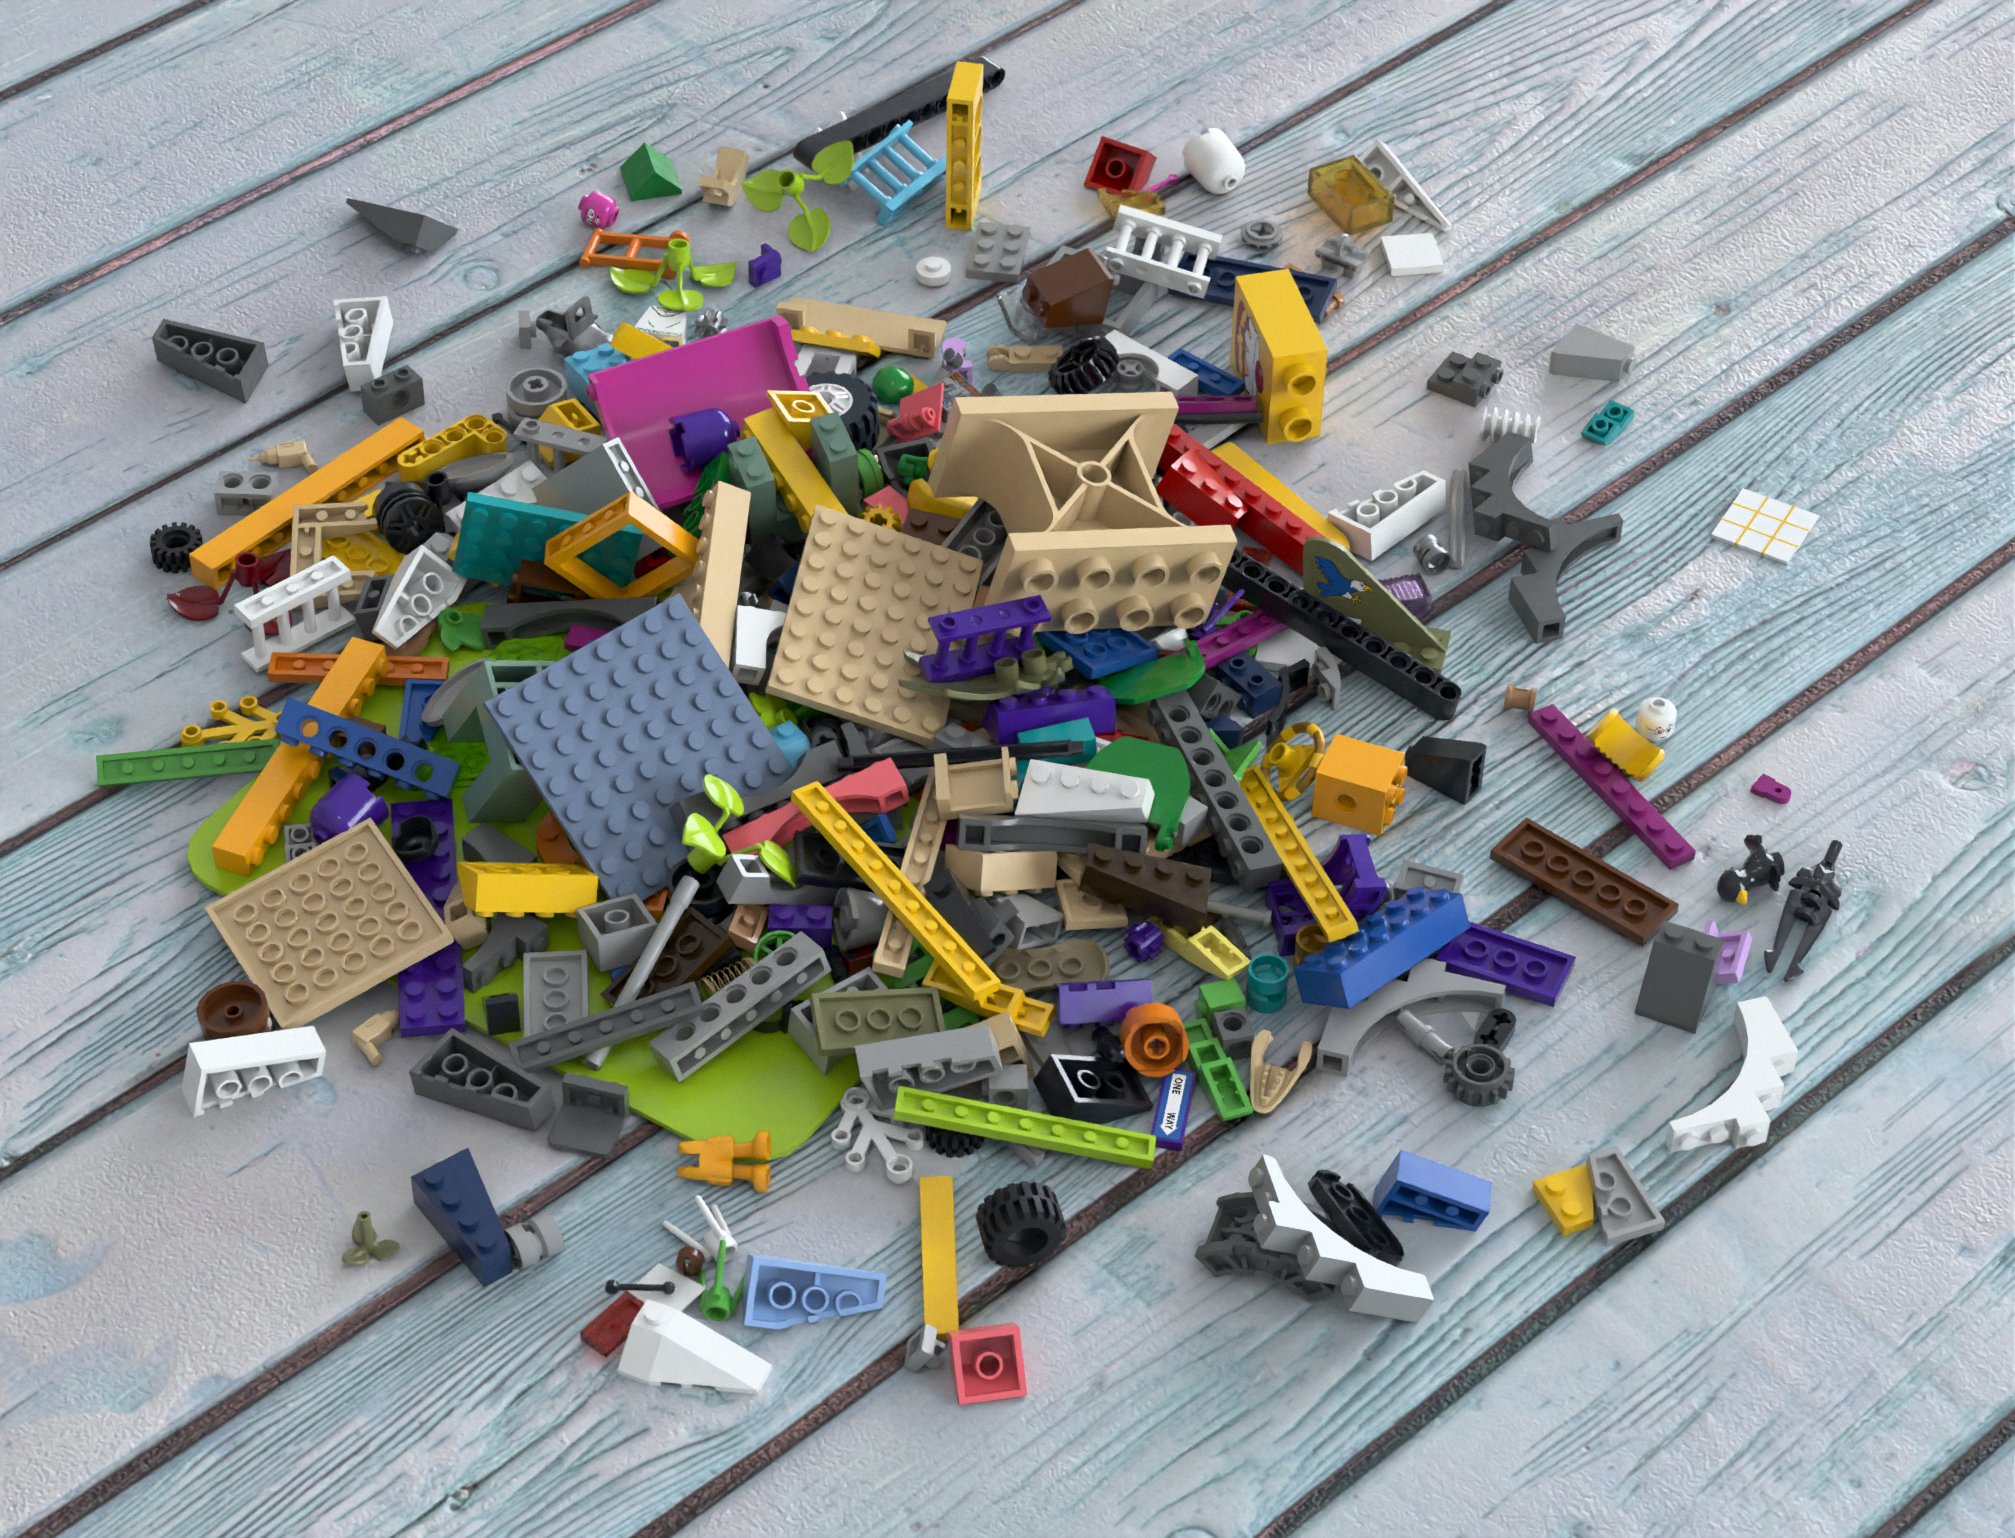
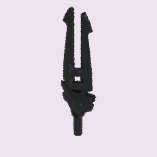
M1838 840L1831 841L1824 859L1819 864L1812 867H1802L1797 872V877H1793L1788 882L1795 889L1790 890L1784 905L1773 949L1764 951L1766 970L1768 973H1771L1796 918L1808 922L1783 978L1785 982L1797 978L1804 972L1801 967V961L1824 929L1832 914L1830 908L1839 910L1840 902L1838 898L1841 896L1842 888L1836 881L1835 862L1843 845ZM1803 903H1805L1809 907L1815 908L1814 911L1802 907Z

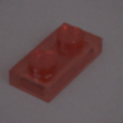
M626 1290L580 1331L581 1341L604 1357L609 1356L627 1339L631 1324L644 1305V1302Z

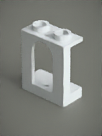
M803 344L798 355L799 359L795 362L800 376H806V373L819 371L820 373L835 371L836 374H842L843 372L850 374L852 378L856 376V352Z

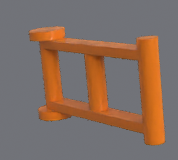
M595 228L582 254L579 265L583 268L594 265L658 272L663 260L636 258L639 248L668 249V242L670 240L683 239L690 243V238L682 231H674L670 234V237L603 232L602 229ZM599 243L629 246L625 256L595 254ZM667 263L661 278L671 280L676 277L677 272L671 270Z

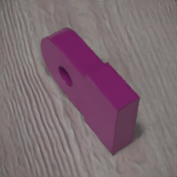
M1764 773L1751 786L1750 790L1751 793L1761 798L1765 797L1778 804H1786L1791 798V790L1788 787L1776 782V779Z

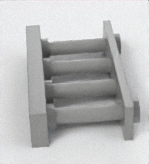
M526 417L523 418L513 433V439L527 442L528 461L531 460L547 479L566 467L565 451L578 454L580 459L608 442L604 436ZM539 445L553 448L554 467L540 464Z

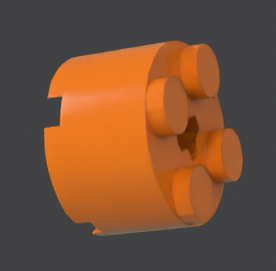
M1147 1003L1131 1008L1126 1013L1120 1028V1040L1130 1065L1138 1070L1139 1073L1148 1077H1163L1174 1072V1068L1181 1062L1183 1063L1187 1058L1189 1051L1186 1031L1174 1008L1160 1003Z

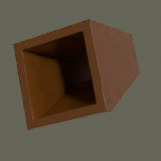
M1086 248L1029 274L1026 286L1023 287L1022 295L1024 301L1029 305L1035 317L1038 318L1044 328L1103 324L1114 278L1092 248Z

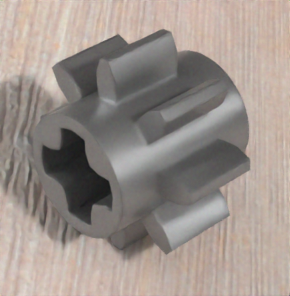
M707 308L704 315H697L695 320L697 326L694 332L699 333L702 339L728 331L726 326L729 319L724 318L720 310H709Z

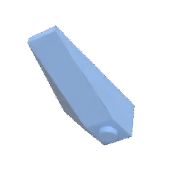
M748 1253L743 1283V1325L782 1329L792 1325L817 1322L831 1317L847 1316L881 1309L887 1274Z

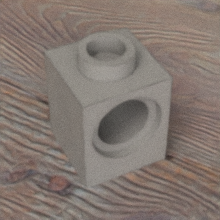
M1002 1064L1003 1073L982 1079V1097H988V1103L1027 1110V1064Z

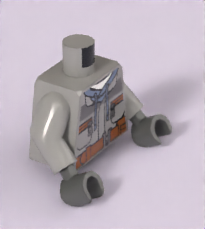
M952 348L945 350L943 358L946 361V365L944 368L941 367L929 386L932 387L944 383L941 422L944 423L948 421L955 397L1002 396L993 383L987 384L981 393L959 372L955 371L952 373V369H957L963 364V358L960 353H957L955 356V351Z

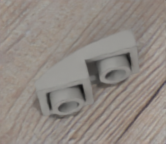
M1326 647L1315 650L1312 670L1315 677L1319 680L1317 691L1320 699L1325 701L1335 711L1339 709L1340 673L1329 650Z
M310 823L284 826L286 863L317 847Z

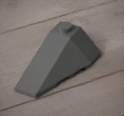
M347 198L346 201L349 206L396 242L406 245V251L420 255L422 250L433 253L454 237L458 231L457 228L422 214Z
M930 437L876 448V454L884 476L895 490L907 499L910 485L904 484L905 477L898 475V463L901 456L908 454L916 457H928L934 448ZM926 467L923 478L917 479H924L928 482L931 474L929 467Z

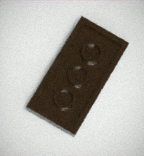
M691 906L681 915L636 1000L692 981L695 982L734 944L733 940ZM641 955L600 994L610 1006H614Z

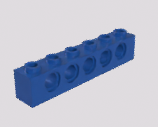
M290 697L286 701L275 728V732L282 736L281 742L294 747H298V744L302 743L309 746L308 752L322 758H326L327 754L339 758L337 763L350 769H355V766L359 765L366 768V774L382 781L384 776L395 779V786L410 792L413 787L424 791V797L440 802L442 798L447 800L451 798L463 766L456 761ZM310 722H316L318 724L317 734L313 737H305L303 733L305 725ZM338 733H344L347 736V742L342 748H334L332 746V739ZM367 744L374 745L376 748L375 755L370 759H362L360 755L362 747ZM395 755L404 757V765L399 770H391L389 768V761ZM424 766L431 767L433 770L431 779L425 782L419 781L417 778L419 769Z

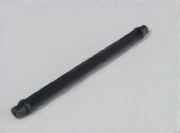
M1067 739L1061 741L849 755L848 758H837L838 772L850 771L855 773L870 767L876 762H881L891 757L897 769L935 767L934 754L946 753L948 765L1002 759L1001 747H1008L1009 757H1015L1016 761L1060 757L1069 758L1072 755L1084 754L1083 741Z

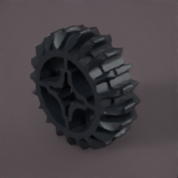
M1089 337L1086 341H1080L1075 346L1072 345L1069 350L1064 351L1062 356L1057 357V362L1051 365V369L1048 372V380L1054 391L1059 395L1088 394L1090 391L1096 390V387L1104 384V381L1111 377V373L1116 371V366L1119 364V355L1114 345L1105 337Z

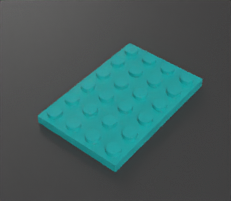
M468 492L452 571L464 578L510 585L513 569L519 570L522 559L544 563L546 541L589 515ZM630 523L576 557L623 588L631 582L643 532ZM524 585L523 588L547 592L553 595L573 597L572 594L556 592ZM590 595L587 597V600L594 599Z

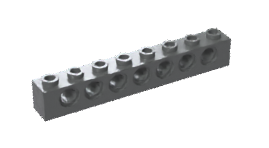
M1187 690L1152 699L1150 707L1147 709V720L1151 726H1154L1160 744L1178 748L1182 753L1190 776V794L1195 800L1208 807L1206 817L1208 832L1215 837L1221 855L1226 857L1231 867L1233 877L1236 880L1238 879L1244 891L1265 887L1271 881H1278L1283 862Z

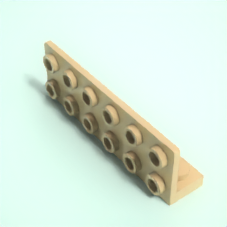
M791 297L789 302L779 301L776 307L777 316L781 315L789 323L790 331L791 329L800 330V326L816 328V330L822 332L821 334L825 335L827 330L842 332L849 339H853V334L863 335L874 340V344L881 347V350L935 359L947 329V322L942 320L799 297Z

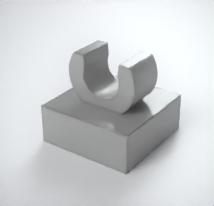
M925 1323L908 1340L905 1368L916 1373L924 1364L928 1368L936 1370L944 1363V1359L936 1356L946 1348L943 1342L936 1340L937 1328Z

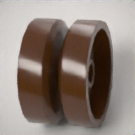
M230 981L219 984L207 991L198 1003L196 1013L201 1031L203 1032L204 1041L275 1031L265 992L256 984L247 981Z

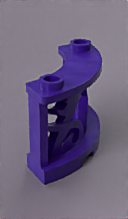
M1369 834L1340 835L1333 850L1320 862V865L1334 886L1345 885L1340 896L1355 918L1357 926L1358 922L1366 914L1372 915L1383 899L1387 888L1385 879L1378 878L1368 849L1371 841ZM1290 878L1271 881L1268 883L1264 902L1265 906L1272 910L1271 921L1278 941L1277 949L1280 957L1292 956L1295 953V940L1298 930L1305 925L1318 923ZM1286 905L1293 911L1280 912L1279 906ZM1283 920L1291 921L1290 925H1284Z

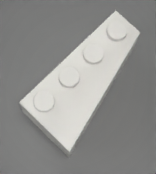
M1423 470L1394 483V488L1391 490L1380 489L1373 492L1372 498L1360 503L1359 500L1348 503V508L1341 512L1337 509L1328 512V521L1346 535L1350 543V551L1373 561L1446 508L1445 480Z
M1030 759L1014 815L1147 823L1155 794L1149 779Z

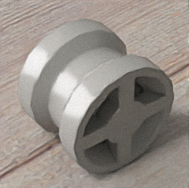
M1133 359L1119 362L1116 370L1118 375L1116 387L1124 393L1140 391L1143 387V364Z

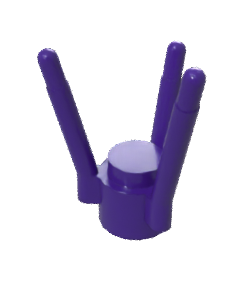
M1240 589L1211 619L1219 607L1218 603H1214L1206 623L1199 624L1191 631L1188 636L1189 640L1195 639V641H1198L1218 631L1214 625L1244 594V590Z

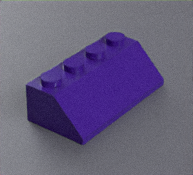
M1099 685L1089 686L1087 690L1081 691L1063 689L1058 691V694L1050 695L1033 693L1027 698L1004 697L999 699V701L989 703L982 719V726L997 745L1018 744L1017 733L1087 717L1094 734L1116 732L1115 697L1106 687Z

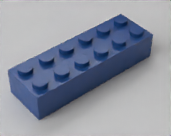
M1423 887L1409 889L1406 895L1399 900L1389 902L1386 908L1379 913L1369 915L1366 921L1358 926V932L1348 935L1344 939L1328 942L1321 951L1306 956L1304 962L1293 968L1302 1003L1350 1009L1468 930L1470 924L1462 893H1452L1446 889L1436 891L1425 890Z

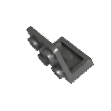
M566 1072L562 1080L563 1105L548 1135V1145L553 1148L606 1159L610 1157L630 1113L628 1086Z

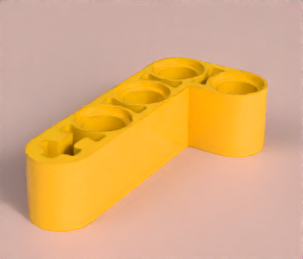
M473 414L467 416L401 453L397 458L399 481L425 482L428 474L452 462L486 453L508 452L506 432L484 415Z

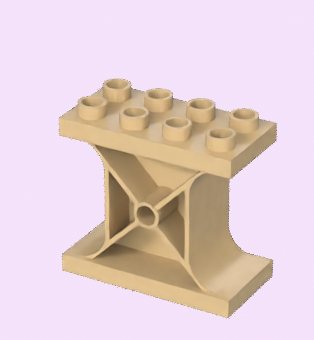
M1172 392L955 397L928 483L934 498L978 497L994 507L1002 519L1008 536L984 606L1041 595L1052 618L1049 622L1035 624L1033 633L1041 631H1067L1071 634H1082L1091 629L1107 628L1138 631L1148 626L1169 625L1189 629L1206 623L1238 541L1231 525L1187 526L1171 517L1161 504L1152 479L1179 410ZM1021 627L1009 629L1006 633L1019 637Z

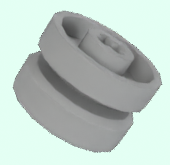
M530 367L517 371L509 377L505 384L508 422L516 429L524 417L538 420L549 405L567 400L566 380L560 373L550 368Z

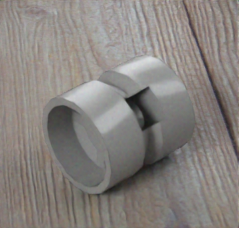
M548 1211L529 1218L527 1225L518 1223L503 1230L510 1245L511 1261L519 1270L538 1263L540 1256L549 1258L565 1249L560 1228Z

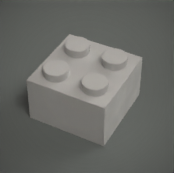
M636 893L576 909L579 941L587 950L600 972L612 971L632 964L643 953L658 926Z

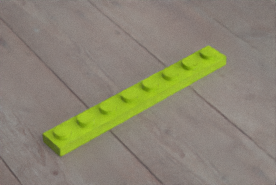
M898 1086L893 1119L1147 1169H1151L1154 1162L1156 1136Z

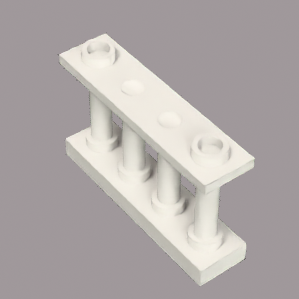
M1120 204L1113 230L1120 231L1115 248L1107 246L1104 255L1108 258L1106 268L1113 272L1204 299L1210 277L1203 276L1207 258L1215 260L1223 235ZM1130 235L1146 239L1141 256L1125 252ZM1156 243L1171 247L1167 264L1151 260ZM1181 251L1197 255L1192 272L1177 268Z
M333 555L235 604V614L252 629L254 647L242 652L241 658L259 673L269 668L272 652L298 653L355 624L356 618L340 604L338 586L351 579L350 570ZM326 592L328 609L315 615L313 598ZM302 604L304 621L290 629L288 611ZM277 617L279 635L265 640L263 623Z

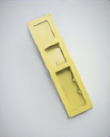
M1152 916L1146 920V923L1149 921L1153 922L1155 926L1160 928L1161 933L1164 934L1165 939L1163 942L1166 946L1187 961L1213 975L1229 980L1248 969L1251 960L1212 925L1206 929L1202 927L1199 933L1189 936V930L1176 925L1173 929L1162 925L1163 920Z

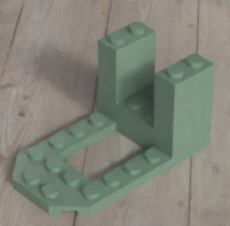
M838 411L810 419L812 463L847 514L857 518L860 512L858 454ZM753 436L728 444L731 485L751 492L746 537L751 549L765 533L773 535L779 533L786 539L807 534L800 528L798 518L793 511L790 512L787 509L783 496L778 490H775V479L756 437Z
M483 661L442 715L449 743L486 742L490 762L462 796L469 824L482 823L483 821L486 823H524L542 802L543 797L483 704L557 661Z

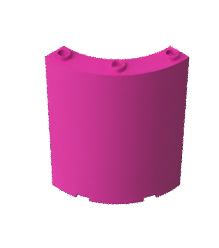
M781 315L588 374L590 385H586V392L590 402L595 401L607 441L609 442L619 437L660 510L693 500L696 497L693 491L705 468H699L687 473L681 470L680 465L684 464L681 455L675 457L668 429L674 428V425L670 424L669 418L704 409L719 408L725 411L732 421L736 420L741 433L744 418L774 407L766 396L767 390L811 391L805 376L799 375L797 366L794 364V361L799 358L789 323ZM811 447L810 449H808L807 451H805V453L807 454V456H808V457L810 458V460L812 461V447Z

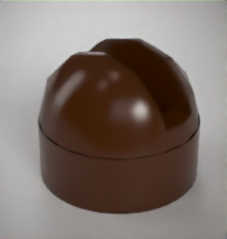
M694 1247L681 1248L676 1258L678 1272L684 1276L686 1274L691 1276L698 1274L704 1262L703 1253Z

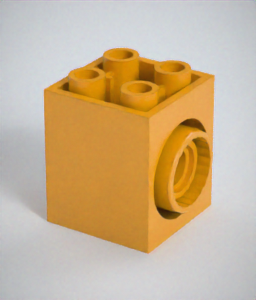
M1335 734L1316 771L1312 816L1381 836L1386 825L1391 826L1394 820L1395 806H1401L1404 799L1405 789L1401 788V784L1404 783L1408 767L1404 766L1405 753Z

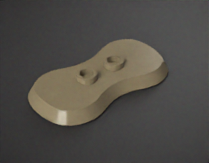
M1069 939L1048 947L1015 950L1009 945L988 967L998 977L1001 984L1022 989L1025 995L1044 991L1054 992L1053 983L1107 981L1110 973V963L1106 951L1101 945L1086 939Z

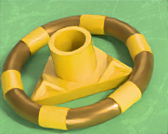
M1298 722L1282 730L1272 741L1264 754L1260 769L1270 785L1273 765L1278 767L1280 792L1276 791L1272 785L1271 787L1281 803L1292 801L1303 794L1315 780L1316 771L1325 755L1326 742L1323 732L1314 723ZM1300 733H1308L1313 738L1315 745H1286L1285 743ZM1308 768L1305 775L1301 778V780L1298 783H1296L1302 776V774L1305 772V770Z

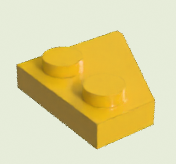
M1587 1164L1533 1181L1532 1191L1563 1237L1593 1227V1191Z

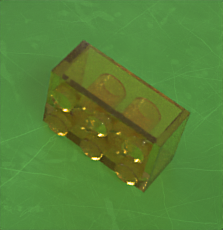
M1355 155L1309 169L1307 194L1344 233L1351 236L1393 222L1395 196Z

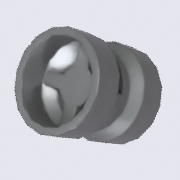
M1424 536L1414 545V555L1422 562L1423 567L1429 574L1437 575L1449 567L1451 555L1442 547L1441 542L1436 536Z

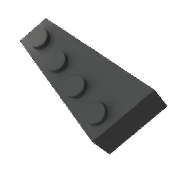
M167 319L162 320L152 336L157 361L244 403H247L269 366L264 342Z

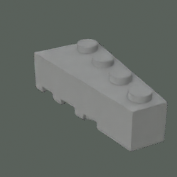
M988 1024L855 1046L861 1080L879 1111L895 1107L898 1086L940 1093L1003 1073L997 1041Z

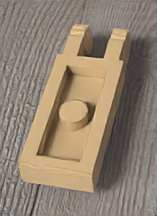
M991 344L986 350L987 357H989L987 361L988 368L992 369V371L1009 372L1049 371L1051 365L1057 362V357L1063 355L1062 345L1006 347L1004 344Z

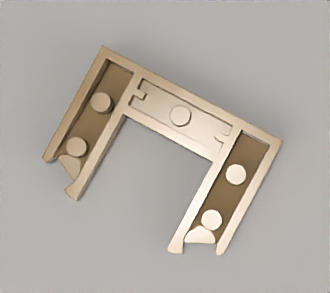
M367 503L293 505L290 577L322 561L323 540L378 529L376 518L373 517L368 520L363 513L368 509ZM350 571L351 579L338 586L340 604L358 600L366 579L376 577V571ZM326 592L313 598L314 609L328 607ZM302 604L293 608L292 611H302Z

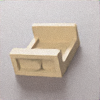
M1001 747L1002 759L948 765L946 753L934 754L936 801L941 821L958 819V813L993 815L1015 812L1014 799H1019L1017 780L1012 781V776L1018 775L1015 757H1009L1008 747Z

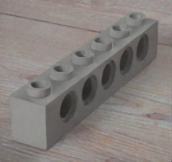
M800 931L702 1003L704 1015L674 1024L648 1042L657 1063L678 1082L684 1080L828 974L831 968L824 950Z

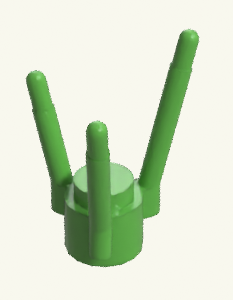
M724 1239L720 1240L714 1286L710 1287L707 1291L704 1270H700L698 1273V1283L706 1287L700 1294L699 1311L703 1312L706 1318L713 1321H723L730 1314H736L738 1302L743 1294L744 1276L733 1297L729 1289L722 1286L726 1253V1241Z

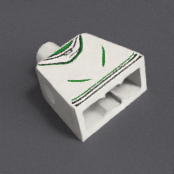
M650 306L635 325V328L675 348L687 343V312L685 310L675 311L660 306Z

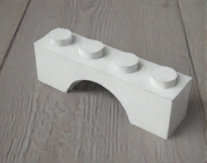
M1116 330L1104 336L1116 348L1119 362L1133 359L1143 364V377L1150 379L1156 385V392H1172L1174 396H1197L1198 375ZM1115 371V372L1111 373V376H1112V377L1118 376V375H1117V372Z

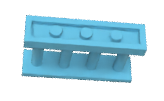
M910 120L902 126L896 125L886 139L854 163L853 171L849 178L843 183L838 184L843 188L853 180L880 205L881 212L876 220L883 226L946 177V156L940 161L937 159L933 160L907 136L913 125ZM899 143L902 144L927 167L926 172L916 171L892 148ZM882 156H886L911 179V184L908 186L906 184L902 185L877 160ZM867 168L872 170L896 192L893 198L890 196L886 197L861 173Z

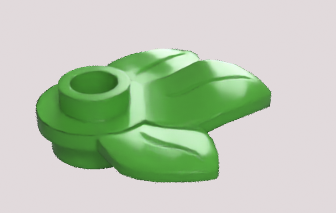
M453 608L443 609L437 618L438 628L441 631L440 641L452 653L459 649L461 644L484 651L485 644L480 630L483 617L475 613H461Z

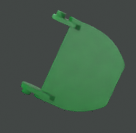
M1189 638L1182 639L1185 652L1090 680L1094 685L1106 687L1115 697V703L1135 705L1190 688L1204 674L1205 661L1195 639L1190 641Z
M1124 736L1099 751L1085 768L1149 779L1155 796L1148 822L1144 824L1160 827L1155 841V850L1159 852H1164L1165 849L1170 850L1173 839L1170 838L1171 834H1174L1178 828L1190 793V776L1185 759L1178 748Z

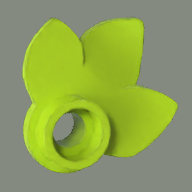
M754 692L750 693V703L767 729H771L789 720L798 726L795 714L787 708L783 698L766 693L765 697Z

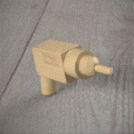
M305 441L276 444L275 448H267L266 452H261L259 456L248 458V461L259 460L261 463H268V465L278 464L279 469L304 465L309 473H314L318 470L317 464L307 451Z
M386 1010L381 1015L376 1013L352 1030L353 1044L364 1052L373 1066L378 1065L382 1060V1055L377 1047L392 1037V1030L399 1025L400 1010Z

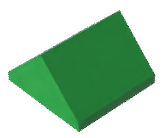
M645 142L620 167L631 202L682 194L671 159Z

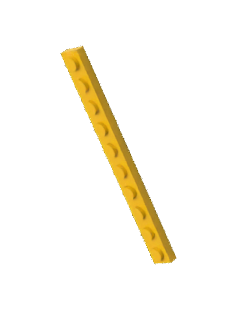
M1255 764L1246 768L1243 772L1244 777L1239 782V785L1280 856L1284 870L1329 943L1344 939L1348 935L1358 932L1359 929L1355 918L1259 766Z
M818 781L792 791L791 801L972 1001H976L999 990L1001 981Z

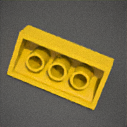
M457 862L464 904L475 911L477 916L493 917L494 912H505L506 916L524 917L525 912H535V915L539 917H554V913H565L567 917L577 918V908L596 904L598 875L578 864Z

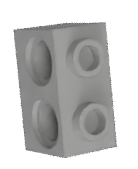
M220 471L214 492L217 515L248 516L279 496L277 474Z

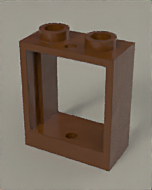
M522 559L519 570L513 569L506 604L566 601L523 592L524 585L572 594V600H587L588 594L544 563Z

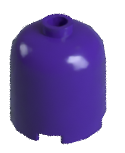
M709 408L669 418L670 424L674 425V428L668 429L671 446L675 457L681 455L684 464H681L680 468L684 473L705 467L723 451L728 454V444L737 442V438L740 437V429L736 420L732 421L729 415L719 408Z
M348 774L340 779L314 805L310 812L309 821L313 837L319 845L342 832L348 831L353 826L370 817L377 828L389 817L388 807L383 797L379 795L375 798L367 789L370 786L368 781L358 775Z

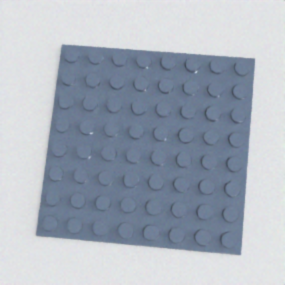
M679 593L483 704L589 870L598 875V884L609 900L636 893L640 900L644 901L667 887V876L672 867L686 859L687 855L696 848L682 844V838L669 813V809L678 801L703 792V778L707 774L727 782L736 790L740 797H753L781 786L793 770ZM772 808L764 812L765 814L773 812L774 810ZM747 819L739 821L740 826L749 823ZM719 829L717 834L724 842L722 835L726 833H723L722 830Z

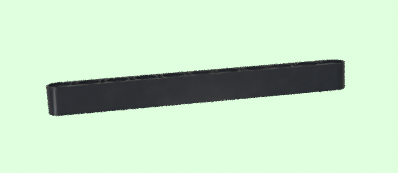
M983 56L969 62L983 64V94L995 89L1002 83L1005 77V70ZM954 70L801 140L794 148V159L814 172L812 169L813 159L822 149L840 141H850L853 145L854 155L882 142L898 124L902 126L910 120L913 123L912 128L946 112L947 96Z
M1235 548L1221 582L1223 587L1235 594L1240 589H1243L1244 594L1241 598L1318 646L1326 647L1334 656L1434 718L1444 721L1453 718L1462 695L1458 685Z

